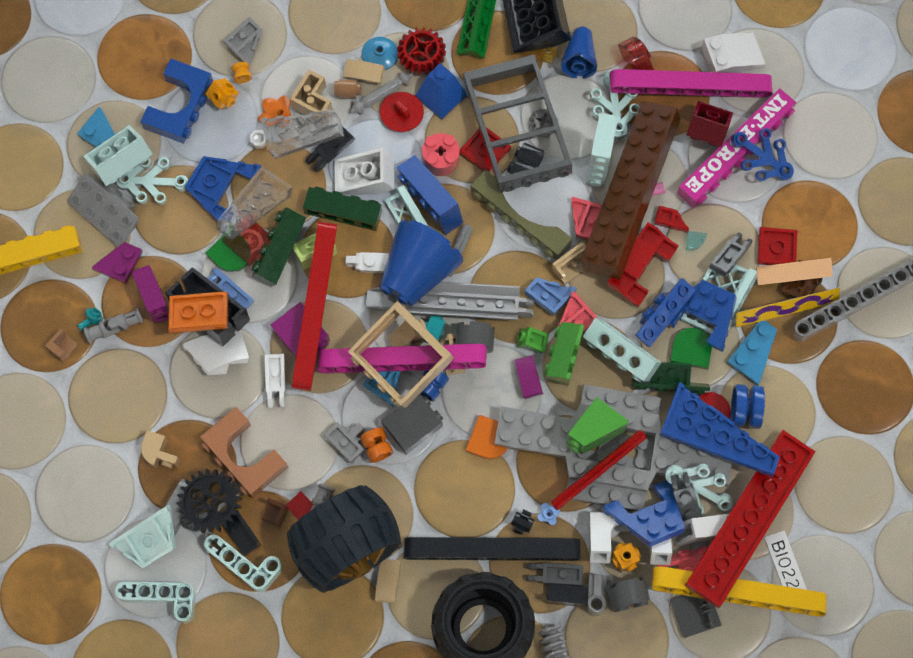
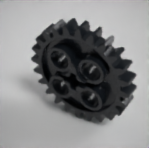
M206 469L205 475L199 470V477H195L192 474L191 482L185 480L187 487H180L184 493L177 495L182 499V501L177 502V505L183 507L178 510V513L185 514L181 519L183 521L188 520L186 525L189 527L194 525L193 530L198 531L201 527L200 530L203 534H205L207 529L210 534H213L214 528L221 532L222 525L228 528V521L234 523L232 516H239L235 510L242 508V506L237 504L242 498L236 496L241 490L234 489L238 484L236 482L230 483L232 477L228 476L225 478L226 473L223 471L218 475L219 473L216 469H214L212 474L209 469ZM220 484V490L217 493H212V487ZM201 491V497L198 500H194V493ZM208 498L213 499L211 505L207 504ZM226 503V509L218 512L219 504ZM206 509L207 516L200 519L199 513Z

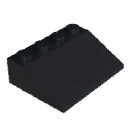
M503 0L514 53L556 47L571 40L563 0Z

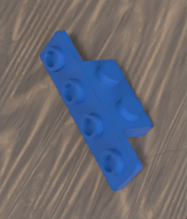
M681 278L670 292L659 293L654 298L653 302L655 303L651 308L648 307L642 313L643 317L639 321L642 326L635 336L647 347H651L692 296L695 289L684 278Z

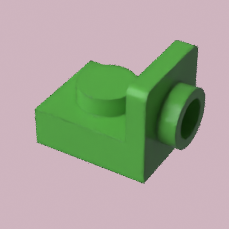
M532 327L521 329L516 338L518 341L516 347H526L536 352L544 353L549 334Z

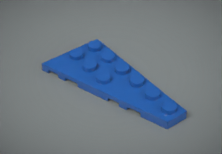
M679 382L660 436L771 477L775 473L780 458L761 442L758 443L751 438L750 434L745 430L742 431L735 426L733 421L713 406L703 402L697 394L690 392L685 388V385Z

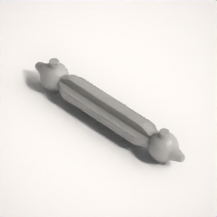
M400 72L399 79L391 80L365 96L361 102L353 101L354 105L350 112L363 114L364 107H370L398 90L402 84L410 85L409 81L413 74Z

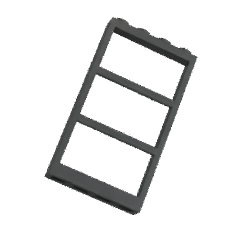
M535 55L463 73L464 84L500 193L504 191L510 192L519 187H529L538 182H548L551 179L563 178L572 174V162ZM534 71L541 93L479 108L473 87ZM544 99L553 126L490 142L482 117L483 114ZM555 132L564 157L563 161L501 176L493 148Z

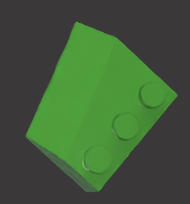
M561 322L560 327L556 326L554 337L557 340L555 345H551L549 356H552L550 364L546 363L544 370L546 380L569 386L584 325Z

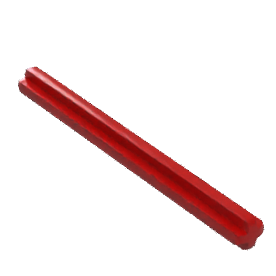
M638 430L553 499L551 505L554 509L559 510L643 442L646 439V435L641 430Z

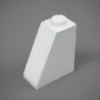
M729 514L691 518L683 522L684 533L673 537L675 547L713 540Z

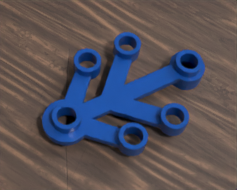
M768 128L760 130L758 134L762 141L763 150L750 142L744 132H737L732 135L731 143L734 147H745L760 158L756 160H743L740 167L743 171H748L754 167L770 165L774 170H759L756 172L755 178L757 181L762 182L767 178L776 176L781 180H788L793 176L794 169L786 161L784 152L786 142L783 139H778L773 143L774 149L777 150V161L773 158L769 140L772 133ZM764 131L767 133V137L763 136ZM739 136L743 138V142H740ZM778 142L782 144L781 148L778 147ZM745 162L749 164V168L745 167ZM784 167L787 169V174L783 171ZM760 172L764 175L763 179L760 178Z

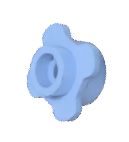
M543 503L538 520L549 523V525H555L560 509L556 510L554 507L549 506L548 503Z

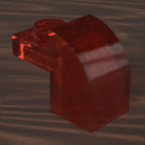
M632 36L618 44L623 60L630 63L632 70H654L649 59L651 55L640 39Z

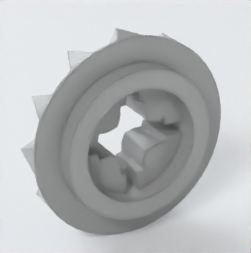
M540 108L535 112L533 111L529 117V128L531 131L553 126L547 109ZM544 117H546L547 123H545L544 126L541 128L540 121L543 120ZM550 133V134H547V135H543V136H540V137H547V136L552 135L553 133Z

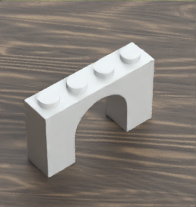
M590 512V563H610L612 538L619 533L630 532L624 525L620 526L616 523L615 518L611 515L607 516L602 512ZM671 538L649 547L650 565H670L672 557Z

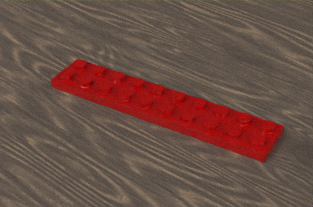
M785 430L780 432L770 448L771 451L780 457L773 477L757 471L754 473L685 583L686 587L718 609L725 601L816 452Z

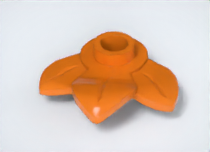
M284 95L278 100L274 98L264 99L262 102L264 112L258 116V120L265 125H271L275 122L280 125L287 124L291 119V112L289 110L290 100Z

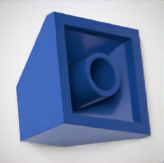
M440 63L427 75L415 96L442 120L467 96V93L454 74Z

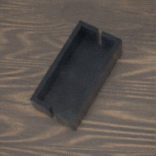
M192 267L180 278L186 290L185 292L177 281L165 293L169 300V296L224 291ZM228 295V328L203 331L224 346L236 335L235 330L239 332L250 321L246 308Z

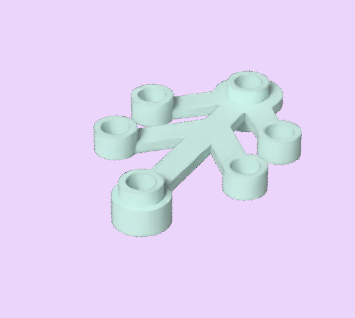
M608 71L604 76V83L609 86L610 91V71ZM595 88L591 91L590 98L602 106H595L592 115L598 118L599 114L595 110H600L601 113H604L603 107H605L612 115L618 116L617 126H620L621 130L616 129L615 137H623L627 133V124L634 116H637L640 106L636 103L631 104L628 113L622 119L620 112L638 94L631 95L626 93L619 102L618 93L610 91V102L602 96L600 89ZM593 93H598L599 96L595 97ZM631 108H636L637 112L632 111Z
M162 157L158 160V165L143 177L136 176L144 169L151 167L150 158L147 160L149 161L147 165H143V163L138 164L131 172L122 175L116 181L121 189H129L139 204H145L148 201V196L135 185H143L154 197L156 203L163 205L166 203L167 198L164 193L159 192L153 185L175 186L176 190L184 192L186 191L185 186L188 183V178L184 175H179L176 178H157L158 174L170 167L169 160ZM162 162H167L165 166L161 165ZM127 177L128 180L123 182L122 179ZM184 180V183L178 184V181ZM140 196H145L143 200H139ZM163 196L164 199L162 201H158V197Z
M700 464L697 467L683 469L678 465H672L666 470V480L671 484V476L674 474L679 475L677 477L678 486H681V483L685 485L682 477L684 472H687L688 476L699 475L703 477L696 480L690 479L702 514L704 510L698 493L717 503L718 508L722 511H728L732 508L733 501L729 494L722 493L718 495L704 487L714 484L718 487L724 486L726 484L724 474L718 473L715 476L707 477L710 471L706 464ZM701 469L707 470L706 472H700ZM719 478L723 479V481L718 482L716 480Z

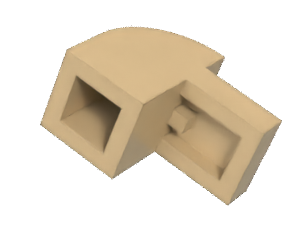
M147 430L141 445L142 455L145 460L155 469L158 468L160 462V465L172 469L173 466L178 468L181 460L177 456L164 452L168 442L166 436Z

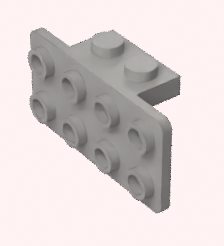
M83 174L68 198V203L119 247L126 242L139 222L138 216L133 213L136 205L128 195L119 191L118 186L114 183L106 186L104 183L100 184L90 174Z

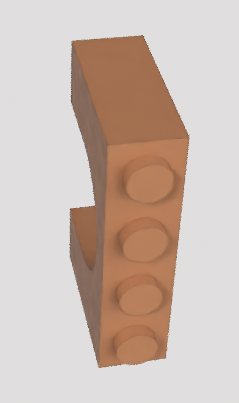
M235 407L200 437L203 441L201 445L208 453L213 452L216 456L214 460L220 467L225 466L228 469L226 474L232 477L233 482L237 480L241 484L239 489L244 495L247 496L249 494L254 498L289 467L275 450H272L260 462L250 467L238 466L231 461L229 450L232 442L251 426L249 420Z

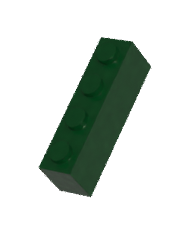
M309 187L303 204V211L307 215L377 231L382 214V205L375 200H361L360 197L355 195L349 197L338 191L328 192L321 187Z
M287 207L277 212L274 218L276 223L274 227L269 229L266 236L268 237L267 243L263 244L259 251L261 256L252 266V278L270 287L277 284L306 217Z

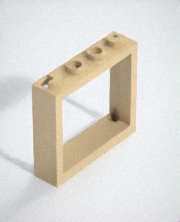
M398 301L348 351L352 355L350 359L357 366L361 364L365 368L364 374L371 380L374 378L378 382L376 386L383 393L388 392L392 396L390 400L397 407L401 405L404 408L455 358ZM399 315L443 357L404 397L361 355Z

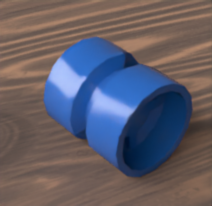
M425 370L424 373H423V377H424L430 370ZM441 372L420 395H425L428 400L434 402L440 394L439 388H444L449 381V377Z

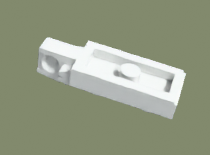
M361 252L356 253V256H346V267H355V270L360 271V273H383L389 253Z

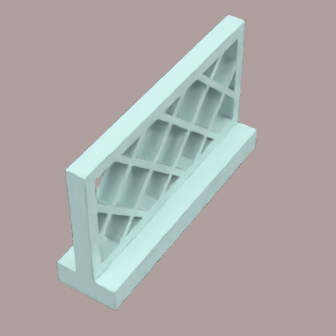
M735 265L728 274L731 282L720 285L718 277L722 275L716 274L709 267L703 280L716 279L718 287L722 289L733 286V294L737 297L729 330L736 318L737 312L740 311L757 280V271L751 268L747 270ZM737 271L744 274L742 279L733 281L731 273ZM683 314L681 321L709 334H712L714 329L707 327L705 322L699 319L692 320L687 318L689 314Z

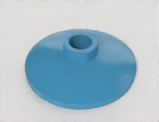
M374 37L368 40L362 49L363 61L383 65L385 70L391 68L398 58L396 44L386 37ZM378 49L383 50L381 53L377 52Z

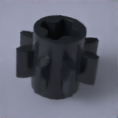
M523 509L522 513L518 511L515 513L511 525L515 526L514 532L523 535L524 531L530 532L535 519L531 518V512Z

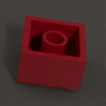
M698 101L686 135L690 136L693 140H702L708 142L711 146L722 147L733 112Z

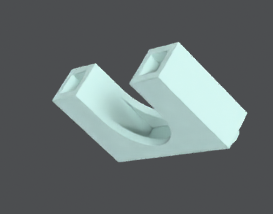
M599 113L586 181L591 186H605L618 116Z

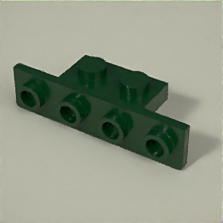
M662 362L651 380L639 382L631 378L632 386L639 390L653 387L657 391H666L667 388L674 389L676 392L679 382L685 385L686 389L693 390L697 394H705V391H710L709 384L690 382L691 363Z

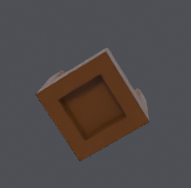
M268 498V506L262 520L281 527L288 508L286 505Z

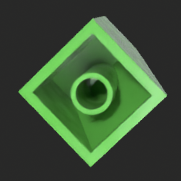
M596 397L568 433L567 447L572 452H578L582 455L624 433L629 421Z

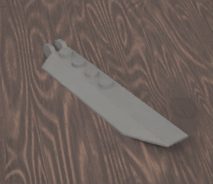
M440 282L413 306L402 304L411 314L518 320V316L521 318H532L534 316V312L531 309H526V307L531 308L534 306V300L519 298L520 286ZM379 287L367 290L366 308L388 311L397 302V296L394 294L386 295Z

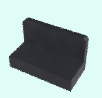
M235 510L239 516H232L234 523L228 521V528L226 529L244 556H247L260 547L261 543L239 511Z
M548 583L546 604L586 608L588 605V587Z

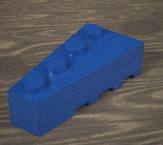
M416 155L397 167L400 182L403 185H407L411 195L417 198L421 206L428 212L445 235L464 223L457 201Z

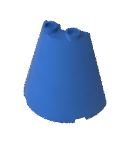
M406 219L401 220L394 235L379 288L386 295H396L397 301L401 304L413 306L463 263V257L457 248L454 250L451 248V242L434 229L414 220H411L410 223H407Z

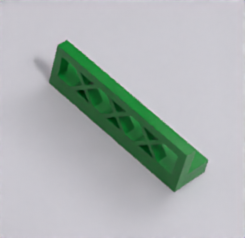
M496 0L467 1L457 49L459 56L472 54L478 59L485 58ZM476 8V12H475L474 15L471 17V13H472V12L474 11V9ZM473 24L472 29L468 33L469 27ZM469 41L468 48L464 49L465 44Z

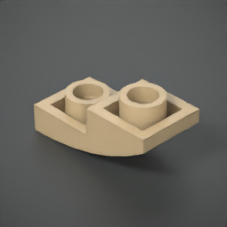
M347 59L343 77L346 79L362 80L365 83L381 84L385 66Z
M385 559L380 563L375 593L376 602L395 603L399 587L398 578L401 561Z

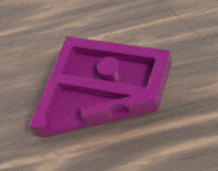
M124 242L96 263L92 269L126 284L143 251L136 246Z

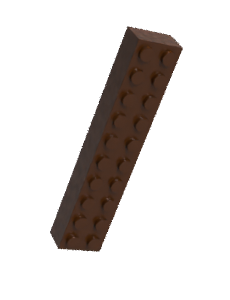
M642 101L581 258V264L585 272L621 280L681 120L677 107Z

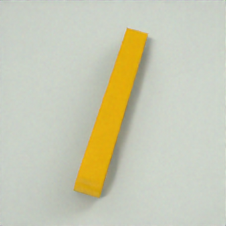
M668 567L653 568V590L702 598L685 586L693 571ZM737 579L724 602L820 617L826 615L827 594Z

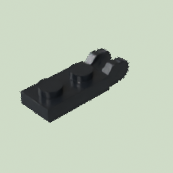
M340 126L315 148V151L306 158L305 162L310 165L320 156L322 159L315 164L313 170L315 172L321 171L326 164L331 162L355 140L354 136L343 126Z

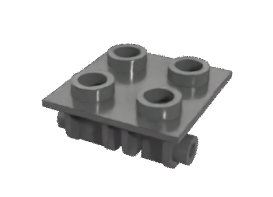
M683 595L670 600L684 638L722 626L715 606L705 599Z

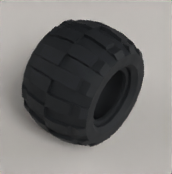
M492 572L467 574L449 584L441 592L432 612L431 629L433 641L443 658H524L531 647L535 634L534 610L524 591L513 583L514 581L505 576L492 574ZM474 606H491L497 609L505 620V636L502 642L491 650H475L469 647L462 639L460 633L461 619Z

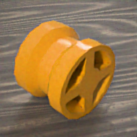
M238 62L232 65L235 83H246L252 79V75L249 72V63Z

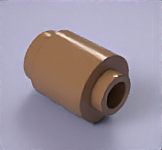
M339 79V81L334 83V96H339V98H357V95H361V84H358L357 80Z

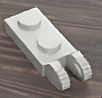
M284 354L265 355V384L268 408H273L274 405L272 393H279L280 407H285Z

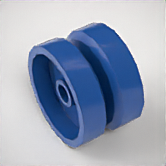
M735 384L731 400V421L735 423V426L742 428L747 420L750 428L760 429L763 423L765 408L764 387L753 385L748 394L746 385Z

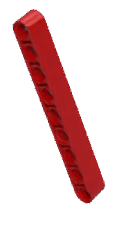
M318 221L292 389L311 391L338 224Z

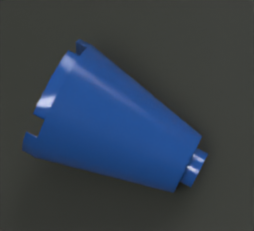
M584 26L574 30L561 60L562 72L572 78H577V76H583V79L589 78L597 70L592 32Z

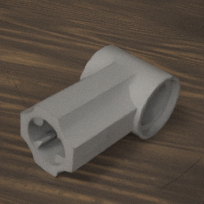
M602 574L589 575L588 605L586 608L591 616L601 615L606 606V576ZM593 601L599 602L601 609H593L591 603Z

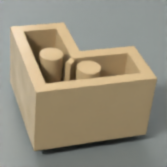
M308 69L290 98L293 109L323 125L333 110L331 100L321 96L326 88L325 77Z

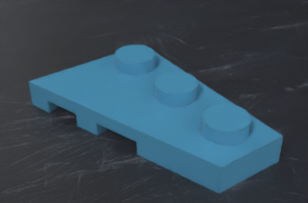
M765 320L758 322L728 360L727 364L758 386L777 329Z

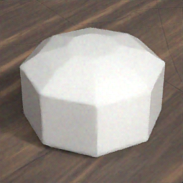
M254 130L250 134V143L256 149H263L268 144V136L263 130Z

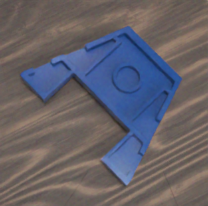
M203 156L186 184L185 189L226 229L234 216V212L218 205L236 174L254 182L261 170V165L245 164V162L240 161L231 162L227 161V159Z
M702 280L693 287L695 292L668 326L674 328L683 313H687L716 327L707 340V345L723 352L737 297L725 289Z
M667 480L654 485L653 488L661 502L628 514L620 501L617 500L604 505L602 511L607 516L611 515L615 518V522L620 526L624 525L627 527L632 535L649 547L684 533V524L672 484Z

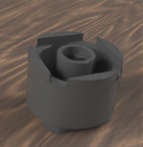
M470 321V325H464V322H460L456 326L455 344H483L487 346V353H492L494 349L495 327L491 328V324L485 322Z
M645 576L639 577L640 581L637 577L612 584L613 588H611V584L605 585L611 609L614 608L615 612L629 609L628 605L633 604L634 608L648 605L650 597Z

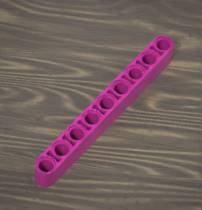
M615 69L609 72L610 91L613 93L766 98L773 94L772 76L769 74Z
M431 345L371 347L361 354L378 372L431 370L443 358ZM443 345L455 357L444 370L486 367V345ZM351 348L322 349L319 351L317 370L321 373L363 372L365 368L361 364L357 366L350 359L352 355L348 351Z

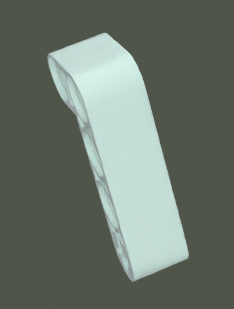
M212 534L205 539L204 545L208 552L257 592H265L282 572V564L275 556L267 557L257 568L218 535ZM211 543H217L219 547L222 549L221 552H219V550L215 547H212ZM228 553H234V559L226 562L225 556ZM271 562L278 563L275 571L268 570V565ZM244 565L250 567L247 574L240 573V568ZM257 578H264L265 583L263 586H255Z
M120 582L115 588L116 596L123 602L174 603V616L177 620L186 624L194 619L196 591L188 583ZM127 588L128 590L135 592V594L126 593V596H124L122 594V591H125ZM144 588H150V594L147 597L141 596ZM169 588V596L161 597L162 590ZM184 589H190V595L187 598L181 597V592ZM185 608L188 609L189 615L186 618H180V611Z

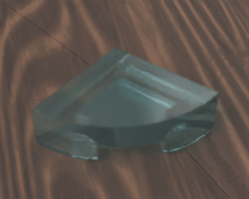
M688 231L686 251L696 250L702 246L707 233Z

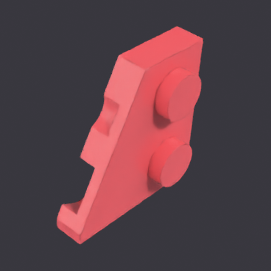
M572 197L576 237L589 240L602 205Z
M573 291L558 326L560 327L561 322L584 325V332L589 328L593 320L598 317Z

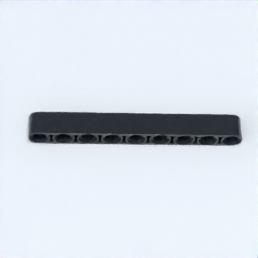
M407 537L404 538V559L581 560L580 539Z

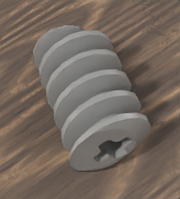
M562 626L546 628L538 633L539 636L545 637L540 643L547 645L542 648V652L549 653L544 658H570V656L563 655L568 648L561 646L566 642V640L559 638L564 635V632L558 631Z

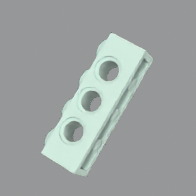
M595 318L583 335V338L587 340L586 343L590 347L600 349L602 351L601 354L605 358L615 360L617 362L616 365L620 369L630 371L632 377L639 382L649 381L662 363L601 318ZM605 335H607L609 338V342L607 345H604L603 343V337ZM620 346L624 348V354L622 356H619L618 354V348ZM635 357H637L640 361V364L637 368L633 365V360Z

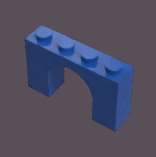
M170 58L163 73L166 82L189 91L191 94L190 102L183 110L176 113H167L147 106L140 123L145 130L184 144L186 138L188 139L191 135L193 123H196L199 118L200 108L204 107L207 95L205 93L212 84L213 78L211 73Z

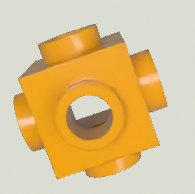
M223 78L214 80L205 94L216 107L222 109L232 107L236 102L235 99L239 92L232 83Z
M623 542L614 547L615 551L611 555V561L614 567L619 569L620 573L624 571L628 573L638 568L637 564L640 562L639 557H641V554L636 546L633 547L631 543L626 545ZM627 552L630 558L625 559L623 554Z

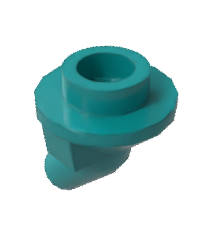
M94 307L87 308L84 314L87 319L77 324V328L79 331L84 330L83 328L89 327L92 324L98 325L103 319L101 311Z

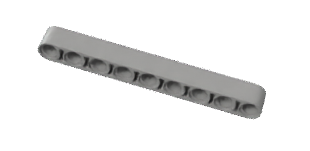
M913 259L799 320L792 329V337L797 341H805L912 283L913 270L911 267L913 266ZM895 275L901 276L903 281L897 280ZM879 284H884L887 290L881 289ZM863 293H868L871 298H865ZM847 301L853 302L855 307L848 306ZM830 310L837 311L839 316L832 315ZM814 319H820L822 325L816 324ZM798 328H804L806 334H801Z

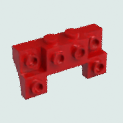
M647 222L635 240L621 280L610 277L607 286L623 295V299L639 308L649 290L637 283L655 255L669 262L679 245L666 237L656 226Z

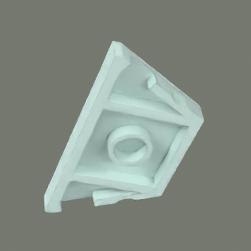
M167 505L108 543L109 546L112 548L116 547L122 551L123 556L132 559L141 568H145L175 549L176 543L170 505Z

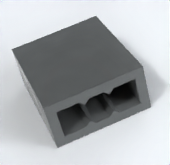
M419 394L406 408L400 406L382 420V426L406 455L443 427V417L437 410H432L430 407L431 402L425 395L422 397Z

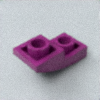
M533 355L514 360L524 399L543 394Z

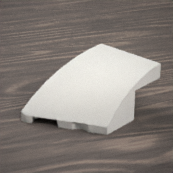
M235 330L236 335L224 346L208 334L183 343V349L193 356V360L202 367V370L207 375L227 374L229 364L248 363L249 360L241 330L239 332Z

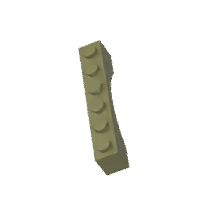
M484 170L472 183L471 195L477 201L481 200L486 204L485 206L488 210L499 214L503 222L513 225L515 231L520 235L528 237L532 245L542 248L547 257L558 260L570 247L572 237L559 227L539 225L519 215L507 202L503 192H499L495 177L487 170Z

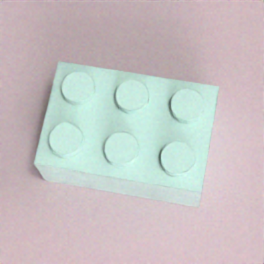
M128 125L83 157L94 174L107 186L115 183L122 175L131 172L138 164L147 161L153 154L144 139Z

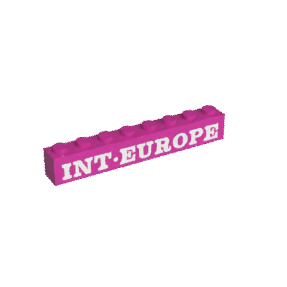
M779 88L733 134L744 132L748 140L757 146L762 142L758 136L759 131L764 128H768L770 131L778 130L783 124L782 120L785 117L789 119L795 112L796 102ZM764 131L763 136L767 137V133ZM732 135L723 143L722 147H719L679 186L677 194L693 208L697 204L701 205L707 199L706 195L710 191L712 193L715 192L720 186L719 182L722 179L727 180L733 173L732 170L735 167L739 168L741 162L745 160L744 158L748 154L750 156L753 154L745 147H734L731 143ZM739 136L740 142H743V138Z

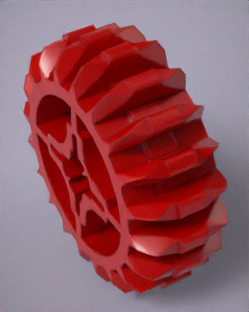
M416 27L415 32L409 30L408 35L403 34V40H399L400 46L397 47V57L400 59V64L404 65V69H410L412 74L418 71L419 76L421 72H425L427 75L429 70L432 72L435 67L445 61L446 45L443 43V38L439 37L437 32L433 33L431 28L425 31V27H423L422 31H419ZM414 44V48L407 54L408 48ZM436 49L435 55L430 59L429 54L432 53V50Z

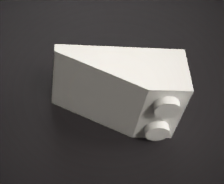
M754 33L720 34L706 38L703 41L701 50L710 72L742 73L766 65Z
M383 147L334 160L335 191L341 192L343 195L378 194L395 190L394 155Z

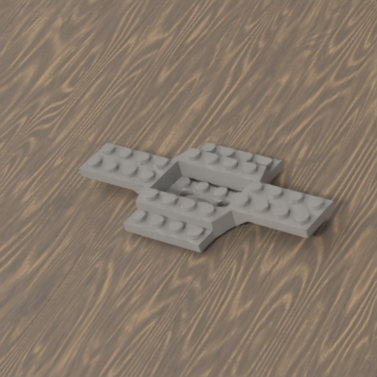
M584 384L581 403L573 418L501 406L494 445L564 459L568 476L567 488L631 437V435L621 434L599 445L598 450H590L582 455L578 452H572L567 447L568 433L596 397L629 421L624 432L636 433L638 430H641L645 435L652 436L649 439L646 438L635 447L638 452L636 457L630 458L625 455L571 500L603 506L619 500L626 510L639 511L644 509L646 492L654 476H665L666 470L672 465H678L683 469L697 467L700 464H706L710 471L707 477L722 473L726 478L724 486L729 485L732 462L660 436L661 424L658 414L660 397ZM701 469V470H700V472H706V471H707L706 469ZM699 475L689 476L692 480L703 478ZM719 478L716 481L721 482L723 479Z

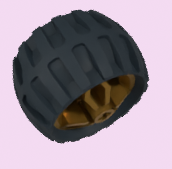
M366 485L350 488L331 497L303 515L287 531L288 546L295 566L307 582L322 593L332 591L356 578L366 575L383 560L392 555L401 544L399 527L391 509L375 491Z

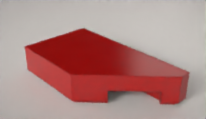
M663 206L658 207L654 225L688 233L689 227L686 226L678 210Z

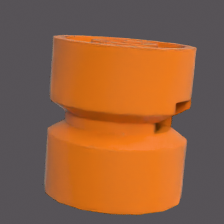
M382 427L369 430L360 436L363 447L368 449L366 454L370 463L379 462L393 454L390 443L385 441L387 436Z

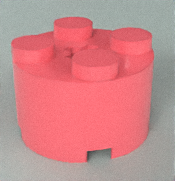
M444 133L428 136L422 147L423 164L435 176L451 174L459 165V145L455 138Z

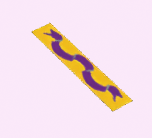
M840 287L737 312L736 327L829 305L839 299Z

